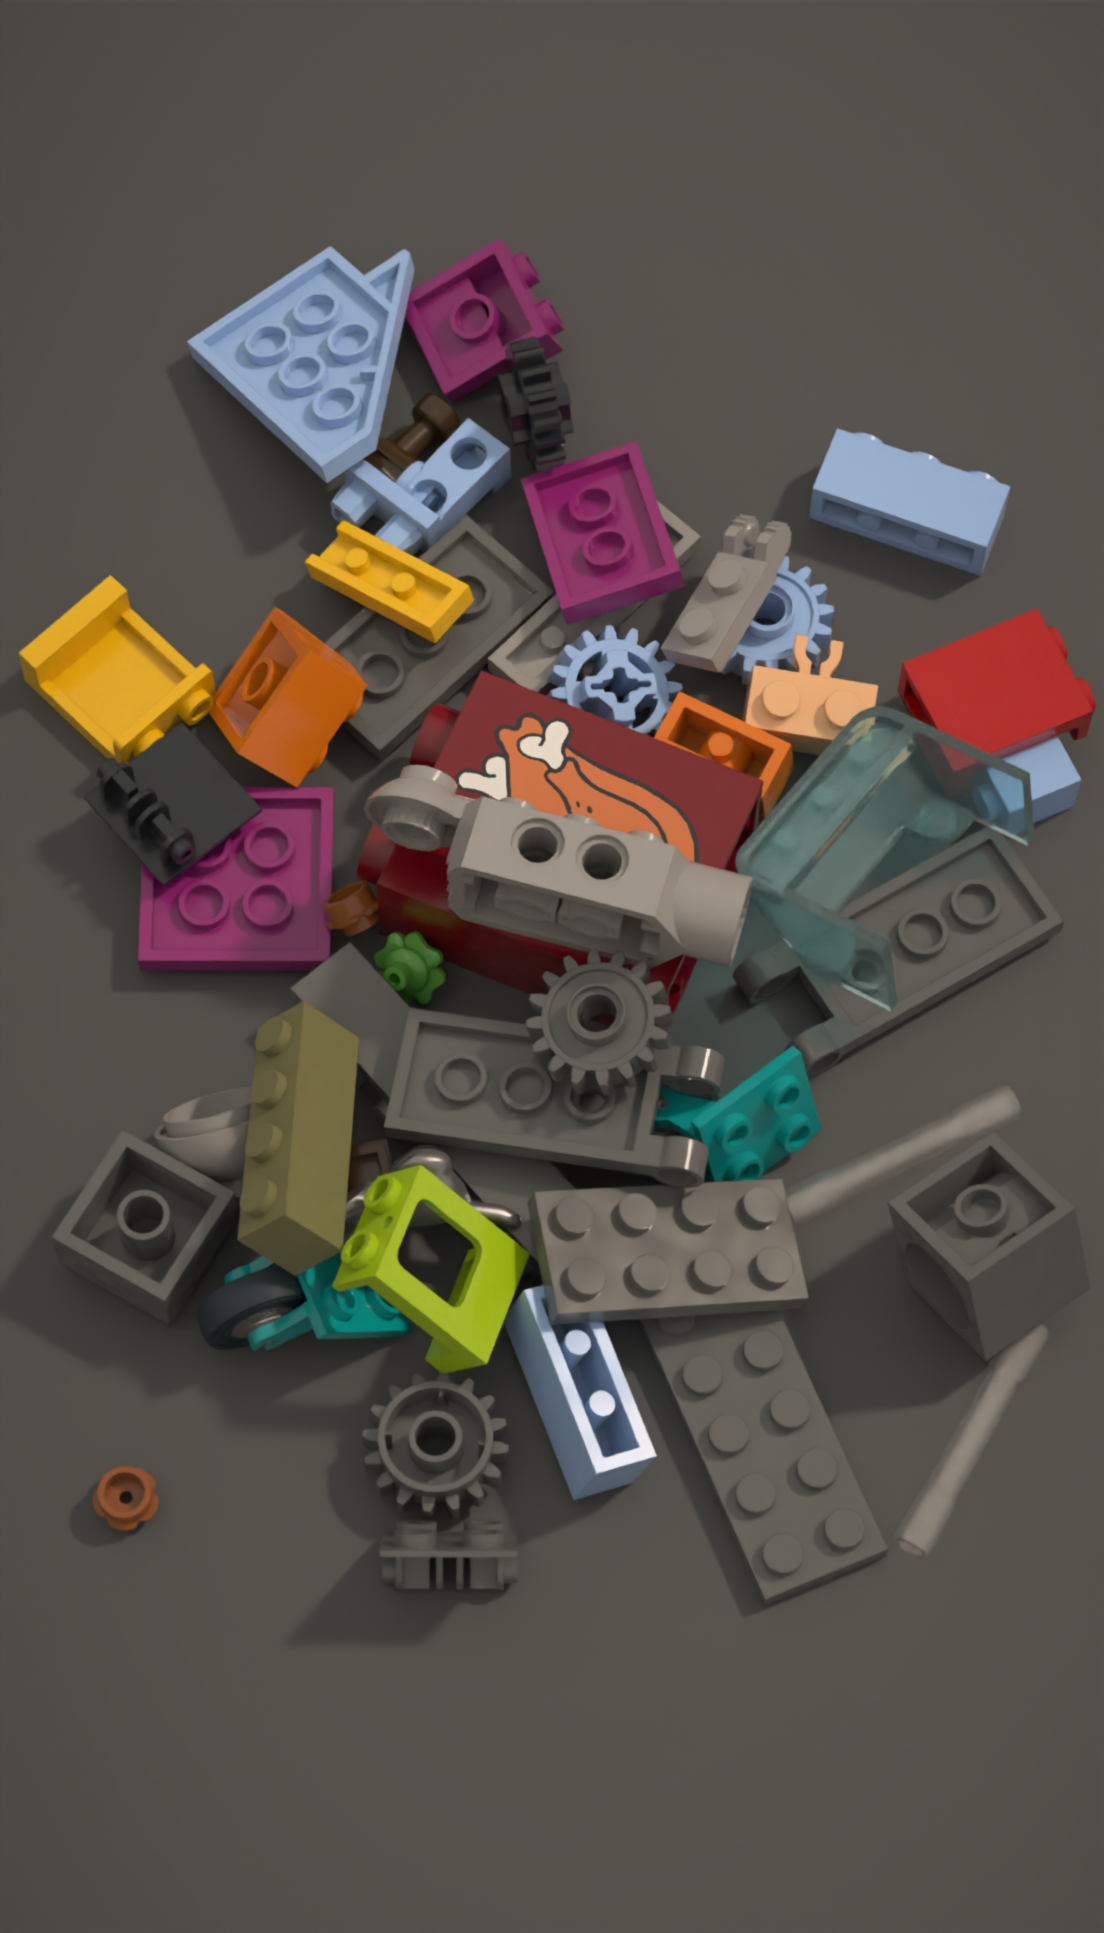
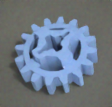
M612 625L605 626L599 634L598 641L587 630L582 632L576 640L577 648L567 644L557 657L562 665H554L546 679L553 685L558 686V688L550 691L547 695L548 697L653 738L672 705L669 700L676 698L679 691L681 692L683 689L681 683L667 681V674L676 664L668 660L659 663L655 659L654 655L660 645L656 640L643 648L637 645L638 630L631 628L624 639L621 640L617 639ZM595 660L596 666L592 669L593 676H585L582 681H576L580 668ZM611 686V692H605L604 688ZM616 696H623L624 700L618 703ZM645 707H651L646 722L633 729L632 723L636 719L635 712H642Z

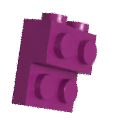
M500 238L413 289L409 294L405 315L443 394L452 403L494 379L497 375L507 373L506 342L532 336L538 337L540 348L543 347L546 360L563 351L556 335L565 330L564 324L552 303L547 298L539 302L532 287L541 282L537 270L524 251L515 255Z

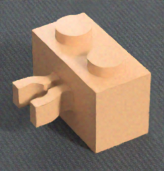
M796 635L794 640L792 660L797 672L754 665L747 684L742 721L792 744V751L857 762L862 761L870 745L878 685L831 678L841 660L844 642L831 640L828 649V659L821 663L818 675L810 674L812 661L806 655L809 636Z

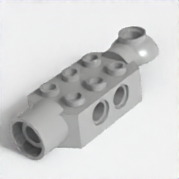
M422 765L403 767L399 778L381 785L369 796L363 809L367 818L393 842L406 848L420 851L450 848L446 860L448 865L446 873L448 875L447 880L449 881L447 887L449 892L448 907L462 920L588 953L590 949L597 948L600 956L611 959L617 950L624 951L628 963L637 965L643 961L650 969L679 955H686L728 967L732 964L748 909L753 877L688 861L676 846L666 844L655 834L641 830H632L628 833L601 827L592 818L580 814H567L564 817L538 811L527 801L513 797H505L499 801L484 796L475 800L456 795L458 786L455 780L440 770Z

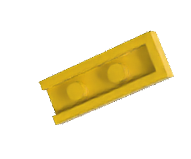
M344 520L336 527L338 537L319 557L312 553L305 561L311 578L435 644L474 602L469 585Z

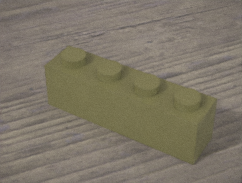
M305 1001L278 1016L271 1017L258 1027L255 1039L256 1052L253 1083L250 1091L251 1104L248 1135L245 1144L246 1156L242 1194L240 1197L237 1239L295 1276L342 1252L359 1047V1037Z

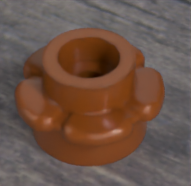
M366 880L356 881L342 887L328 896L322 903L330 919L325 923L326 927L329 930L342 929L346 936L358 934L379 920L376 912L378 910V895L373 893Z
M131 1466L112 1468L101 1477L98 1489L93 1493L94 1510L100 1518L105 1517L108 1520V1525L111 1528L120 1531L133 1530L139 1522H148L157 1512L159 1498L154 1494L156 1482L150 1473L141 1468ZM124 1493H130L133 1496L132 1501L128 1504H123L120 1501V1497Z

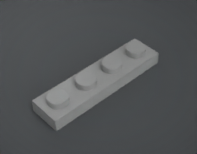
M657 501L680 568L700 549L701 536ZM555 594L488 658V670L497 677L547 695L555 687V685L546 680L548 673L554 665H562L557 657L567 644L577 648L576 640L582 632L587 630L598 641L599 634L606 625H612L615 630L645 600L567 625L557 594Z

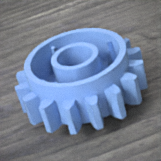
M785 556L776 572L778 578L721 672L725 675L732 671L742 677V684L747 685L754 665L797 672L792 660L796 635L809 636L806 655L812 661L811 668L815 669L819 665L820 649H828L830 645L832 629L829 627L832 626L834 607L825 604L827 595L825 584L809 586L811 569L806 566L794 574L788 571L789 557ZM768 618L775 621L776 624L761 625L754 620Z

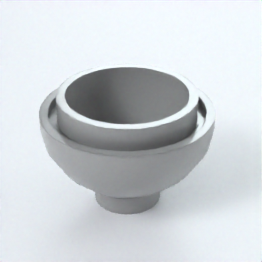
M252 1087L235 1088L208 1094L173 1108L164 1115V1124L159 1126L154 1132L158 1149L234 1191L235 1196L240 1197L243 1187L246 1156L245 1144L248 1135L251 1104L250 1091Z

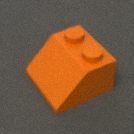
M274 606L214 694V703L209 710V714L237 754L298 788L307 773L315 771L320 766L326 756L328 743L342 722L349 721L356 714L363 700V692L368 685L350 662L285 612Z

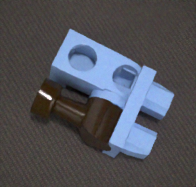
M426 393L413 407L411 414L415 423L394 441L388 438H378L377 448L374 452L344 471L346 483L331 501L332 516L337 522L341 523L344 520L361 528L374 514L385 523L374 536L410 555H414L419 549L425 553L461 521L490 490L496 493L511 478L510 448L469 418L461 425L456 412L444 400L432 393ZM433 440L443 443L425 463L418 459Z

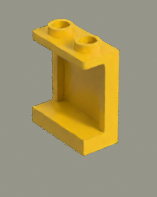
M111 575L19 652L25 682L107 759L116 758L119 763H129L180 723L184 725L196 724L205 717L214 703L213 696L216 690L213 671L204 663L195 668L130 608L127 590Z

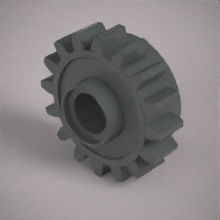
M592 948L589 950L588 964L578 966L577 962L570 955L564 957V967L567 973L562 977H558L546 971L542 978L549 991L548 994H531L529 998L533 1011L540 1015L526 1020V1028L530 1037L539 1039L532 1046L538 1062L551 1060L548 1070L552 1079L558 1082L569 1075L575 1092L581 1094L588 1084L599 1086L603 1096L610 1095L612 1085L624 1082L630 1089L637 1086L635 1075L643 1069L653 1073L657 1070L658 1066L653 1056L656 1049L669 1050L671 1044L668 1033L660 1028L674 1023L670 1006L661 1004L667 998L664 985L661 981L649 983L651 973L648 965L643 961L635 965L631 970H628V962L624 951L617 950L610 963H602L597 948ZM598 1014H611L616 1017L614 1023L604 1031L591 1032L585 1029L587 1022Z
M441 1372L437 1381L425 1382L420 1373L413 1374L412 1386L403 1391L394 1384L388 1388L390 1400L388 1406L384 1407L373 1404L370 1409L371 1420L379 1428L363 1430L362 1436L363 1446L376 1450L364 1457L366 1472L370 1474L383 1472L376 1482V1490L379 1496L389 1495L396 1490L398 1492L397 1511L404 1514L411 1508L414 1502L422 1504L424 1520H432L436 1506H446L447 1512L452 1519L459 1518V1501L465 1498L478 1508L484 1504V1493L480 1485L484 1483L488 1486L499 1487L502 1482L501 1471L492 1463L508 1462L509 1445L496 1441L507 1434L506 1419H490L495 1410V1399L493 1396L488 1395L478 1399L474 1395L473 1380L468 1378L459 1386L450 1383L448 1373L442 1374ZM433 1434L444 1435L454 1444L448 1452L438 1456L428 1455L418 1447L425 1437Z

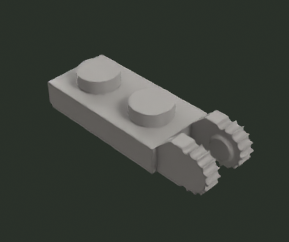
M740 514L736 516L735 520H732V525L727 528L723 536L722 552L718 551L661 646V650L669 662L717 673L723 671L778 578L776 572L785 559V553H788V549L791 547L792 532L787 523L772 520L771 523H767V526L764 527V532L761 533L759 531V520H756L754 516ZM755 546L754 559L749 558Z

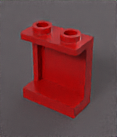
M1037 608L902 663L897 692L952 794L974 785L978 768L1068 731L1074 741L1087 736L1093 712L1096 709L1093 693L1084 678H1075L1066 662L1067 650L1061 634L1054 626L1047 627Z

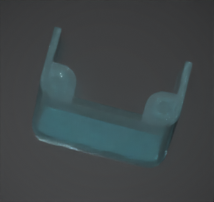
M883 706L865 709L849 721L740 847L735 860L737 873L753 877L750 900L807 969L891 1012L898 1003L891 940L838 914V912L904 834L926 844L942 845L955 841L962 836L975 820L1028 846L1034 839L1030 773L896 709Z

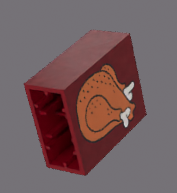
M482 670L461 711L440 703L433 705L420 728L409 765L428 766L449 775L458 786L456 795L475 800L484 796L499 801L505 797H513L529 802L538 811L561 817L567 814L584 815L598 822L601 827L623 833H628L632 830L650 832L660 837L666 844L676 846L688 861L735 873L740 872L757 835L763 780ZM373 823L360 855L357 877L377 886L380 935L388 938L391 933L400 932L406 937L411 932L418 931L429 946L441 951L443 960L529 995L548 994L549 991L542 975L546 971L558 977L566 974L564 957L570 955L577 962L578 966L588 964V952L462 920L448 907L449 892L447 887L449 881L447 880L448 875L446 872L448 865L446 860L450 848H439L431 851L406 848L388 839L384 832ZM679 955L656 967L649 968L651 973L649 983L662 982L667 998L661 1004L670 1006L673 1017L700 959ZM600 956L602 963H610L611 958ZM628 963V970H631L635 965ZM598 1014L591 1018V1020L608 1027L616 1019L611 1014ZM670 1025L660 1028L667 1032Z

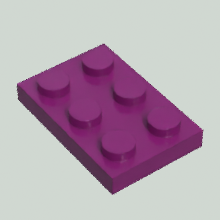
M637 441L521 478L567 625L685 587Z

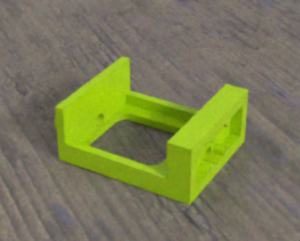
M422 1165L378 1176L365 1194V1208L355 1232L342 1249V1263L332 1287L338 1292L365 1285L373 1289L433 1337L425 1360L442 1374L486 1365L530 1253ZM419 1201L427 1205L469 1239L474 1246V1249H470L467 1252L447 1303L407 1272L398 1261V1249Z

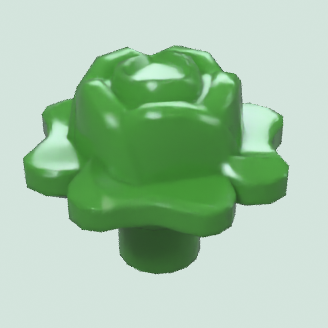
M418 931L411 932L406 937L400 932L391 933L388 936L385 948L374 955L375 964L382 968L378 973L406 1004H409L414 998L420 1004L429 1003L432 1000L434 990L444 984L447 979L446 973L439 968V964L443 961V954L440 950L429 946Z

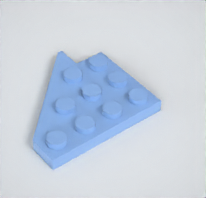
M330 246L187 341L192 358L326 483L361 461L377 448L415 271L411 255L406 249H403L366 275H363Z

